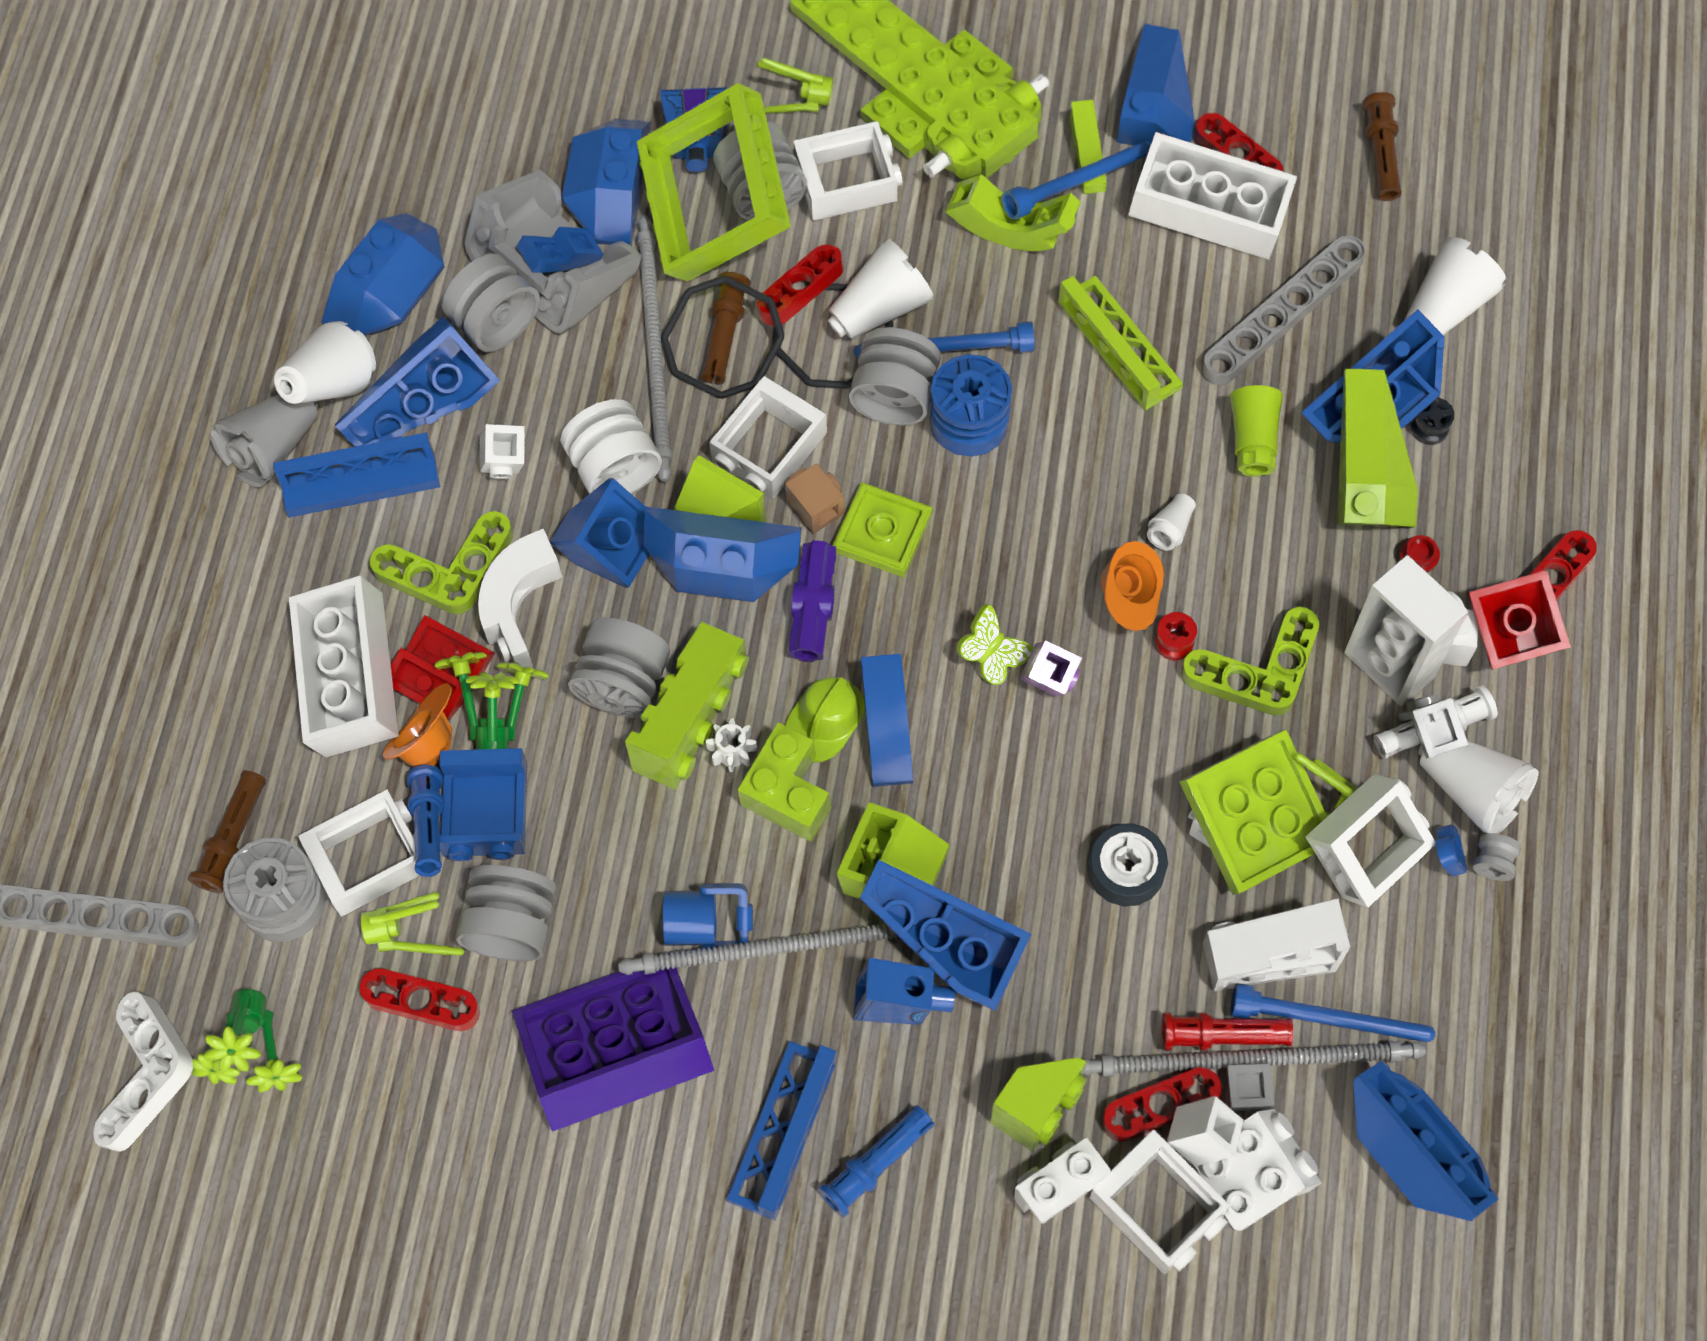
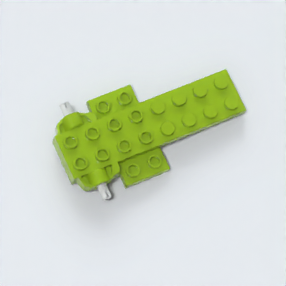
M889 0L790 1L791 11L886 88V90L860 109L861 119L867 124L878 121L882 135L888 134L891 144L909 159L924 147L929 150L934 158L923 165V169L929 177L933 178L945 168L963 180L978 174L988 178L1003 165L1012 162L1017 154L1038 138V124L1042 117V106L1038 94L1049 87L1048 79L1045 76L1043 78V74H1039L1030 83L1025 80H1019L1018 82L1011 80L1014 78V68L965 29L946 44H943Z

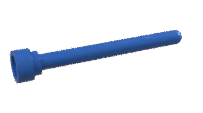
M1148 141L1141 142L1032 189L1017 186L1007 190L1002 195L1003 208L1006 214L1013 220L1026 216L1035 207V203L1148 156L1151 143Z
M1032 321L1017 322L1015 327H1009V331L927 338L935 344L940 352L1011 346V350L1018 349L1019 353L1033 352L1035 349ZM862 344L856 345L853 349V354L856 358L862 352Z
M1236 983L1232 994L1231 1017L1249 1019L1250 1016L1257 1017L1259 1013L1422 1042H1431L1436 1035L1433 1027L1429 1025L1262 996L1261 991H1255L1254 986Z

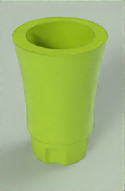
M1264 385L1238 388L1229 395L1234 421L1235 455L1237 456L1238 471L1242 472V475L1250 477L1270 475L1275 470V456L1278 454V428L1283 393L1274 387Z

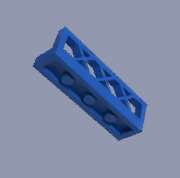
M427 432L274 463L275 474L282 487L285 511L289 518L441 487L435 453ZM422 447H423V449H420V450H415V451H410V452L407 451V450H412V449H417V448H422ZM297 472H304V473L295 474V475H290V476L287 475V474H292V473H297Z
M789 1041L727 1198L728 1203L776 1221L837 1064L836 1050L820 1045L819 1050L816 1051ZM795 1055L814 1062L808 1078L797 1084L794 1083L789 1072ZM787 1078L790 1087L781 1090L784 1081ZM794 1094L798 1104L793 1117L780 1124L773 1110L777 1100ZM771 1117L775 1126L766 1130ZM778 1133L782 1145L777 1158L764 1164L758 1151L760 1142ZM756 1157L759 1166L750 1170L753 1160ZM772 1169V1171H771V1173H770V1176H769L767 1170ZM763 1173L767 1184L760 1202L758 1203L740 1196L745 1181Z

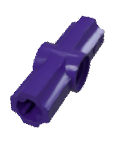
M812 540L809 543L803 544L799 578L793 587L791 605L793 624L790 634L789 656L802 662L823 660L828 620L831 621L835 592V587L832 584L837 556L836 547L828 544L826 541Z

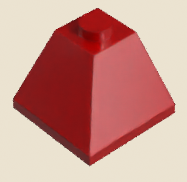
M1547 570L1467 593L1491 670L1571 647Z

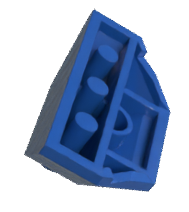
M613 119L572 137L562 201L579 224L589 230L597 244L611 245L618 241H624L632 247L643 179V170L639 164L641 160L637 141L650 134V121Z
M408 213L378 219L336 272L322 317V325L328 322L342 321L347 323L345 326L354 332L359 330L363 335L402 323L445 268L437 229Z
M1418 309L1351 368L1385 370L1401 430L1441 395L1445 336ZM1344 375L1301 412V415L1327 442L1341 443Z
M646 506L643 545L677 592L755 602L798 566L802 527Z
M1382 1061L1353 1080L1357 1138L1415 1208L1472 1221L1499 1200L1496 1192L1491 1189L1490 1179L1481 1157L1421 1087L1405 1076L1391 1071L1390 1066Z

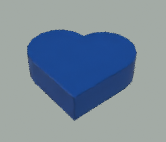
M1450 824L1438 827L1436 849L1442 867L1452 877L1466 874L1467 865L1461 838L1456 826Z

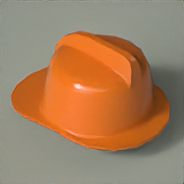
M1138 541L1124 543L1116 549L1110 562L1106 564L1101 574L1100 584L1109 613L1118 624L1132 631L1144 630L1153 623L1157 614L1163 586L1164 570L1162 561L1155 550L1145 543Z
M448 683L434 689L419 705L406 725L398 732L399 737L392 738L382 754L386 760L399 757L412 768L419 765L434 766L440 761V751H448L450 749L453 738L452 727L443 712L452 691V687Z

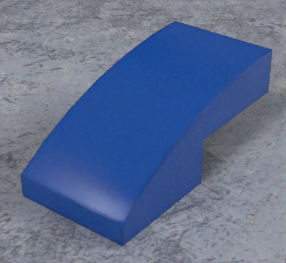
M558 227L553 237L523 235L516 246L533 273L558 272L582 267L601 260L604 255L586 228Z

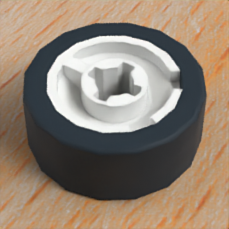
M1133 823L1116 824L1104 830L1093 842L1087 865L1089 880L1097 894L1110 903L1123 907L1140 905L1152 899L1162 887L1168 867L1166 848L1160 838L1147 827ZM1129 859L1134 862L1135 866L1131 868V871H1126L1125 866L1121 862L1122 860Z

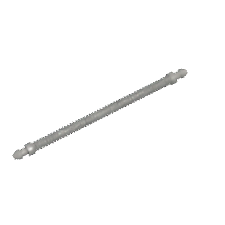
M642 215L638 221L640 232L637 234V245L640 247V254L642 255L640 262L654 444L662 459L657 476L661 482L665 483L669 481L672 475V469L669 468V464L673 461L669 444L654 255L655 234L651 231L652 221L647 215Z
M883 923L882 925L877 924L876 927L875 925H871V927L868 925L866 928L864 926H861V928L856 927L855 929L850 928V930L846 928L845 931L843 929H840V931L835 930L834 932L831 930L829 933L824 931V934L819 932L818 934L813 933V935L809 933L808 936L806 934H803V936L798 935L797 937L794 935L792 938L787 936V939L782 937L781 940L780 938H776V940L772 938L771 941L769 939H766L765 942L764 940L760 942L757 940L755 943L750 941V944L745 942L744 945L743 943H739V945L735 943L734 946L732 944H729L728 947L727 945H723V947L718 946V948L713 946L712 949L708 947L707 950L705 948H702V950L698 948L696 951L692 949L691 952L689 950H686V952L681 951L680 953L676 951L675 954L670 952V955L668 953L664 955L661 953L658 956L657 954L646 953L640 959L631 960L626 958L618 963L619 972L627 975H632V972L645 971V975L655 974L656 971H659V968L661 970L665 968L668 970L670 967L675 969V966L680 968L681 965L682 967H686V965L690 967L691 964L696 966L697 963L702 965V963L707 964V962L712 964L713 961L718 963V960L720 962H723V960L727 962L729 959L733 961L734 958L739 960V957L741 959H745V957L749 959L750 956L755 958V955L757 957L761 955L764 957L766 954L771 956V953L776 955L777 952L778 954H782V952L786 954L787 951L789 953H792L793 950L794 952L798 950L803 951V949L808 951L809 948L813 950L814 947L815 949H819V947L823 949L824 946L829 948L830 945L834 947L835 944L836 946H840V944L844 946L845 943L847 945H850L851 942L852 944H856V942L859 944L861 941L866 943V941L871 942L872 939L873 941H877V939L881 941L882 938L887 940V938L892 939L893 937L896 939L898 935L888 925Z
M1388 1041L1384 1046L1383 1044H1374L1373 1046L1368 1044V1046L1362 1045V1047L1361 1045H1357V1047L1355 1045L1351 1047L1347 1045L1346 1048L1345 1046H1335V1048L1333 1046H1330V1048L1326 1046L1324 1049L1323 1047H1319V1049L1317 1047L1313 1049L1309 1047L1308 1050L1307 1048H1297V1050L1295 1048H1292V1050L1287 1048L1286 1051L1285 1049H1281V1051L1279 1049L1275 1051L1270 1049V1052L1266 1049L1265 1051L1259 1050V1052L1257 1050H1254V1052L1249 1050L1248 1053L1247 1051H1243V1053L1241 1051L1237 1053L1236 1051H1232V1053L1227 1051V1053L1221 1052V1054L1220 1052H1211L1210 1055L1208 1052L1205 1054L1199 1053V1055L1198 1053H1194V1055L1192 1053L1188 1055L1184 1053L1183 1056L1182 1054H1173L1172 1056L1167 1054V1056L1161 1055V1057L1160 1055H1156V1057L1154 1055L1150 1057L1146 1055L1145 1058L1144 1056L1139 1058L1138 1056H1134V1058L1132 1056H1129V1058L1124 1056L1123 1059L1122 1057L1117 1059L1112 1055H1101V1060L1083 1059L1086 1061L1083 1075L1102 1073L1103 1077H1110L1118 1072L1122 1074L1123 1071L1127 1074L1128 1072L1134 1073V1071L1139 1073V1070L1141 1073H1144L1145 1070L1146 1072H1150V1070L1152 1072L1156 1070L1160 1072L1161 1069L1163 1072H1166V1070L1172 1071V1069L1174 1071H1177V1069L1182 1071L1183 1068L1187 1071L1188 1068L1192 1070L1198 1067L1208 1069L1210 1067L1211 1069H1220L1222 1067L1226 1069L1227 1065L1268 1063L1271 1066H1275V1064L1277 1066L1281 1064L1285 1066L1286 1064L1297 1065V1063L1299 1065L1303 1063L1307 1065L1308 1062L1309 1064H1318L1319 1062L1321 1064H1324V1062L1329 1064L1330 1062L1335 1063V1061L1337 1063H1345L1347 1060L1350 1063L1351 1061L1357 1062V1060L1358 1062H1362V1060L1367 1062L1368 1060L1384 1061V1059L1393 1063L1401 1062L1402 1058L1407 1057L1418 1059L1426 1054V1048L1417 1042H1411L1410 1045H1401L1399 1041Z

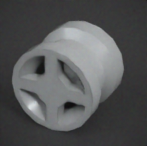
M1487 833L1480 836L1478 847L1481 850V854L1475 858L1473 870L1488 879L1497 881L1512 880L1516 873V867L1513 862L1520 855L1521 844L1511 837L1497 833Z

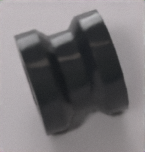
M1440 397L1434 400L1412 420L1411 432L1413 437L1425 445H1435L1445 440L1455 418L1452 405ZM1428 419L1432 422L1433 426L1429 425L1426 420Z

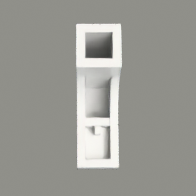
M544 529L526 535L505 548L489 566L479 591V616L489 645L497 642L505 662L513 659L515 663H518L523 668L533 665L516 625L518 608L530 592L563 578L558 560Z

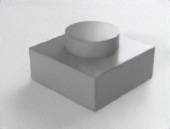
M1270 1063L1227 1065L1225 1072L1229 1108L1232 1111L1270 1110L1274 1108Z

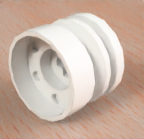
M610 399L582 410L569 421L561 434V444L566 454L569 455L573 466L578 468L580 479L589 494L608 478H614L633 494L655 477L662 464L661 456L648 434L644 433L642 422L637 418L632 405L625 400Z

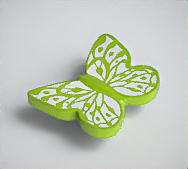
M985 603L971 623V633L959 640L956 651L965 660H978L981 677L993 685H998L1006 680L1007 667L1015 668L1028 661L1034 647L1020 639L1004 637L1003 632H999V622L994 608Z

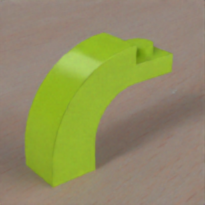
M980 174L958 182L945 212L964 228L987 241L1017 250L1043 251L1053 249L1059 234H1065L1073 227L1076 220L1075 215L1081 201L1072 193L1045 202L1035 203V207L1031 209L1028 215L1013 220L1006 214L1003 208L1002 195L1004 192Z

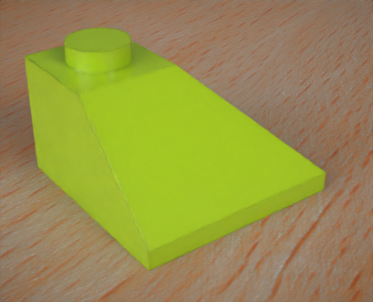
M700 455L695 458L675 505V510L766 522L763 492Z

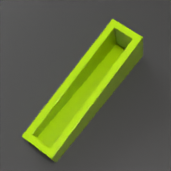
M1094 100L1071 102L1069 122L1079 169L1101 160L1103 157ZM1103 174L1082 183L1083 194L1106 192V175Z

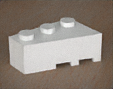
M1339 899L1270 916H1263L1238 924L1235 922L1220 923L1213 926L1212 930L1207 931L1203 941L1213 991L1234 988L1236 983L1256 985L1336 972L1350 949Z

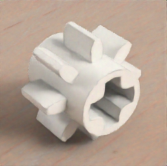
M732 718L729 724L722 727L715 724L713 726L715 739L706 740L707 750L716 751L712 755L713 765L716 766L722 762L728 766L729 772H733L734 767L742 763L745 766H750L748 752L757 751V742L749 739L752 734L751 726L747 725L741 728L735 724Z

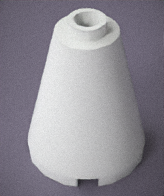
M1449 237L1440 246L1404 321L1418 309L1444 335L1501 292L1505 284H1502L1506 279L1505 274L1500 266L1482 249L1476 255L1467 249L1471 244L1470 242L1457 237Z
M888 239L879 246L829 308L832 317L827 321L840 338L844 335H847L850 339L858 337L927 304L933 299V293L916 267L912 268L906 260L908 258L907 255L891 239Z
M342 321L328 322L318 327L276 371L274 384L278 394L285 401L297 404L352 396L362 392L371 384V374L376 369L373 348L365 335L359 330L354 332L345 326L347 323Z
M1467 741L1469 745L1431 758L1425 757L1422 746H1420L1418 754L1421 756L1420 765L1482 832L1499 834L1518 814L1513 809L1517 806L1520 799L1525 802L1528 800L1538 779L1539 772L1530 763Z

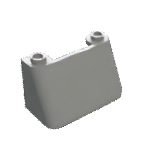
M538 170L476 195L465 238V247L472 261L486 254H499L517 270L518 275L525 278L538 290L540 303L535 317L555 333H561L577 325L635 275L642 255L624 241H618L609 245L606 253L603 252L604 255L601 260L558 272L533 273L516 247L523 235L553 237L558 227L575 228L559 214L562 201L560 188L545 173Z

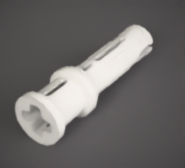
M1483 685L1476 687L1474 693L1458 700L1452 698L1464 731H1466L1468 725L1482 719L1490 721L1497 718L1496 703L1489 690ZM1412 720L1373 736L1375 738L1373 739L1375 747L1383 759L1421 744Z

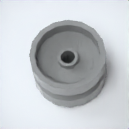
M486 254L473 260L454 277L444 294L442 309L444 315L456 327L462 329L466 337L477 348L484 352H489L509 345L525 331L538 311L540 296L538 290L525 278L518 275L517 270L499 254Z

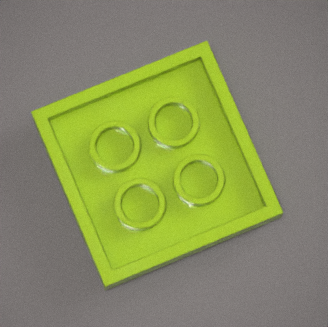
M1287 729L1278 731L1180 781L1182 789L1232 895L1240 894L1315 854L1306 836L1327 818L1304 766L1294 757L1297 751Z

